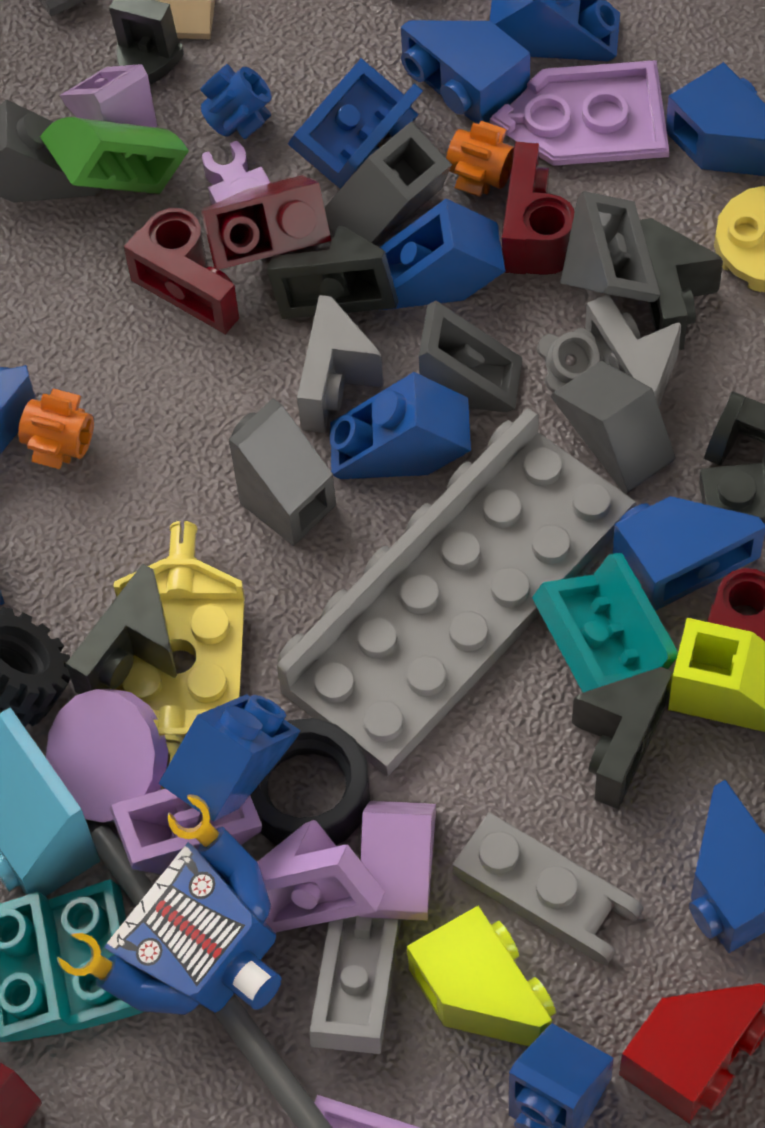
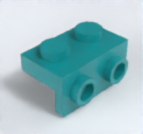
M622 553L609 554L594 575L542 582L532 596L536 607L582 692L659 667L669 669L677 659L678 651L669 633L664 628L639 580Z

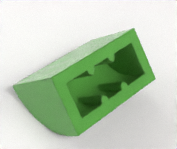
M65 117L53 122L40 136L73 186L160 194L189 152L182 140L167 129L76 117Z

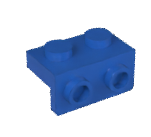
M360 58L292 136L288 145L341 189L365 160L379 149L378 145L388 134L393 137L417 118L419 113L411 106L423 90L414 83L403 94L366 61Z

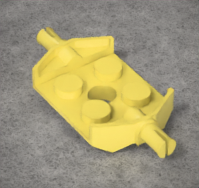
M180 521L170 525L169 556L148 567L154 570L172 652L187 651L195 656V663L189 670L177 674L174 678L134 655L133 665L128 676L119 687L115 688V690L133 693L147 703L155 713L158 720L153 721L157 726L159 736L165 735L168 748L167 767L196 716L239 698L241 688L245 605L243 583L241 580L195 558L197 526L188 521H184V536ZM136 572L114 581L116 598Z

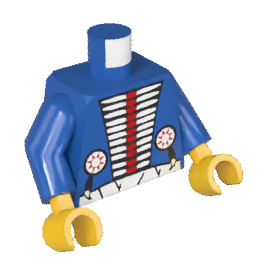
M187 795L189 801L202 812V821L194 828H184L178 824L176 818L169 812L168 823L172 832L178 837L184 839L196 838L200 842L199 848L196 849L189 842L184 846L104 946L114 954L109 959L101 955L100 947L94 938L83 933H74L70 936L89 945L91 950L90 961L81 968H73L68 962L57 957V961L66 973L75 976H85L90 973L97 977L96 985L143 1012L186 1015L200 1004L216 1013L226 1005L234 994L251 1008L258 1010L272 1000L279 990L282 981L281 976L261 960L275 943L277 936L265 922L269 916L271 903L258 862L224 827L215 829L210 823L209 807L205 800L196 795Z

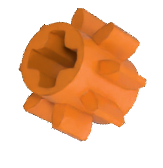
M480 121L479 124H472L470 132L463 129L456 131L446 155V159L452 164L449 172L458 175L455 189L481 197L482 194L488 195L491 186L499 189L504 188L511 175L515 149L514 146L503 143L507 129Z
M53 388L50 395L43 393L41 401L31 399L26 404L19 423L18 437L21 444L27 445V449L34 450L31 462L60 470L62 463L69 464L71 462V457L78 459L84 457L92 439L94 418L92 414L85 413V409L79 408L80 395Z

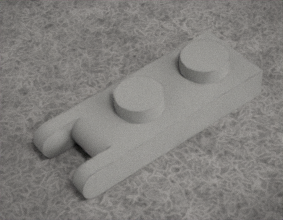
M488 812L452 864L454 876L603 965H608L616 953L610 944L595 936L609 912L612 910L630 921H637L644 910L642 904L632 896Z
M354 916L329 922L309 1031L311 1047L381 1054L401 919Z

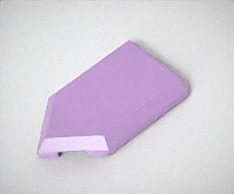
M656 60L542 69L527 83V89L510 105L505 104L490 118V124L507 129L506 135L515 141L539 143V157L552 166L669 157V145Z

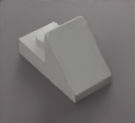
M609 294L588 302L586 305L585 329L592 332L595 336L600 354L599 360L651 387L659 407L678 357L681 324H672L641 338L632 316L628 312L621 314Z
M319 295L297 402L301 430L325 433L330 410L339 411L341 408L344 383L382 387L383 369L381 354L374 344L331 296Z

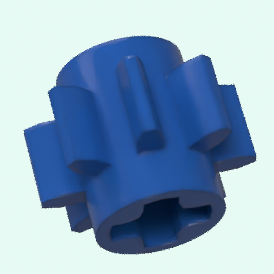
M226 64L200 88L201 92L208 97L201 103V112L207 123L223 136L229 137L235 131H238L243 139H247L271 117V112L265 107L272 99L270 89L262 77L251 68L242 67L235 73Z

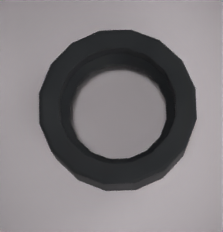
M315 718L288 720L287 722L301 730L294 743L250 795L262 824L260 833L277 846L303 824L315 820L334 844L337 845L347 840L362 824L363 811L370 801L367 760L356 739L338 725ZM317 754L333 759L341 767L346 781L344 795L333 809L318 816L298 818L281 813L274 807L268 796V780L271 773L280 763L296 755Z

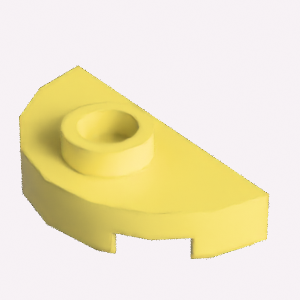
M765 186L747 189L730 199L718 216L714 243L716 254L723 260L722 268L724 270L729 269L735 276L747 281L748 288L759 292H765Z

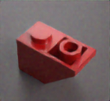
M757 983L662 998L623 1051L619 1075L688 1123L691 1122L702 1105L713 1111L735 1078V1075L727 1071L738 1053L743 1050L751 1056L765 1038V986Z

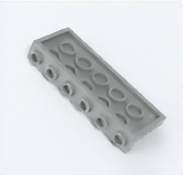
M529 408L514 422L507 420L502 423L493 433L484 453L473 464L469 461L463 463L452 475L447 485V490L433 505L429 503L422 505L409 520L406 532L391 548L383 546L376 551L368 561L364 569V575L348 591L342 589L335 593L325 605L321 619L305 635L299 633L292 637L279 654L277 672L281 693L312 718L336 724L355 738L366 760L387 777L540 615L532 596L542 582L576 577L614 536L615 523L619 522L627 511L635 507L636 501L538 432L539 415Z

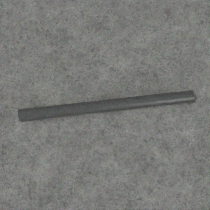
M102 825L91 833L98 856L136 907L152 888L153 884L143 871L131 868L123 843L109 825ZM235 995L230 998L220 1011L213 1012L297 1128H333Z

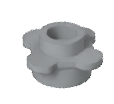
M578 328L574 332L565 333L560 337L554 334H546L537 345V352L545 359L548 372L545 377V384L552 392H555L597 364L600 359L595 336L585 328ZM568 355L574 357L575 365L569 366L565 362V357Z

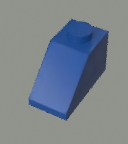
M447 198L379 247L385 251L399 301L397 308L393 309L423 306L434 301L439 303L464 301L506 272L498 223Z
M669 496L651 506L647 503L637 505L627 511L619 522L615 523L613 554L622 553L651 605L657 611L732 571L759 559L765 536V524L757 516Z
M724 780L713 788L693 882L692 902L689 903V909L703 934L709 939L717 936L726 951L731 953L765 933V834L727 781Z

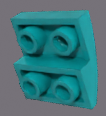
M109 879L51 899L46 898L37 891L0 904V1042L27 1040L72 1032L144 1013L96 985L97 977L90 973L85 976H75L66 973L57 961V957L68 962L73 968H81L90 961L91 950L89 945L70 936L74 933H83L94 938L100 947L103 957L109 959L114 955L104 946L126 920L121 888L113 880Z

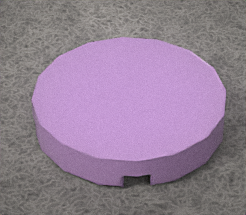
M95 689L76 695L59 710L48 733L46 759L81 807L85 819L102 823L113 822L114 819L110 811L111 804L156 792L161 788V785L158 783L166 771L168 760L165 735L159 736L157 726L153 721L158 720L151 707L131 692L115 689Z

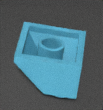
M11 707L0 713V880L9 892L20 886L25 895L38 891L46 897L99 863L100 858L81 807Z

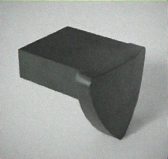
M156 0L112 1L109 11L117 38L118 65L142 64L148 74L149 84L151 85L169 73L184 56L183 46L178 42L170 4Z
M732 391L709 441L704 460L721 466L732 449L739 433L765 443V404Z

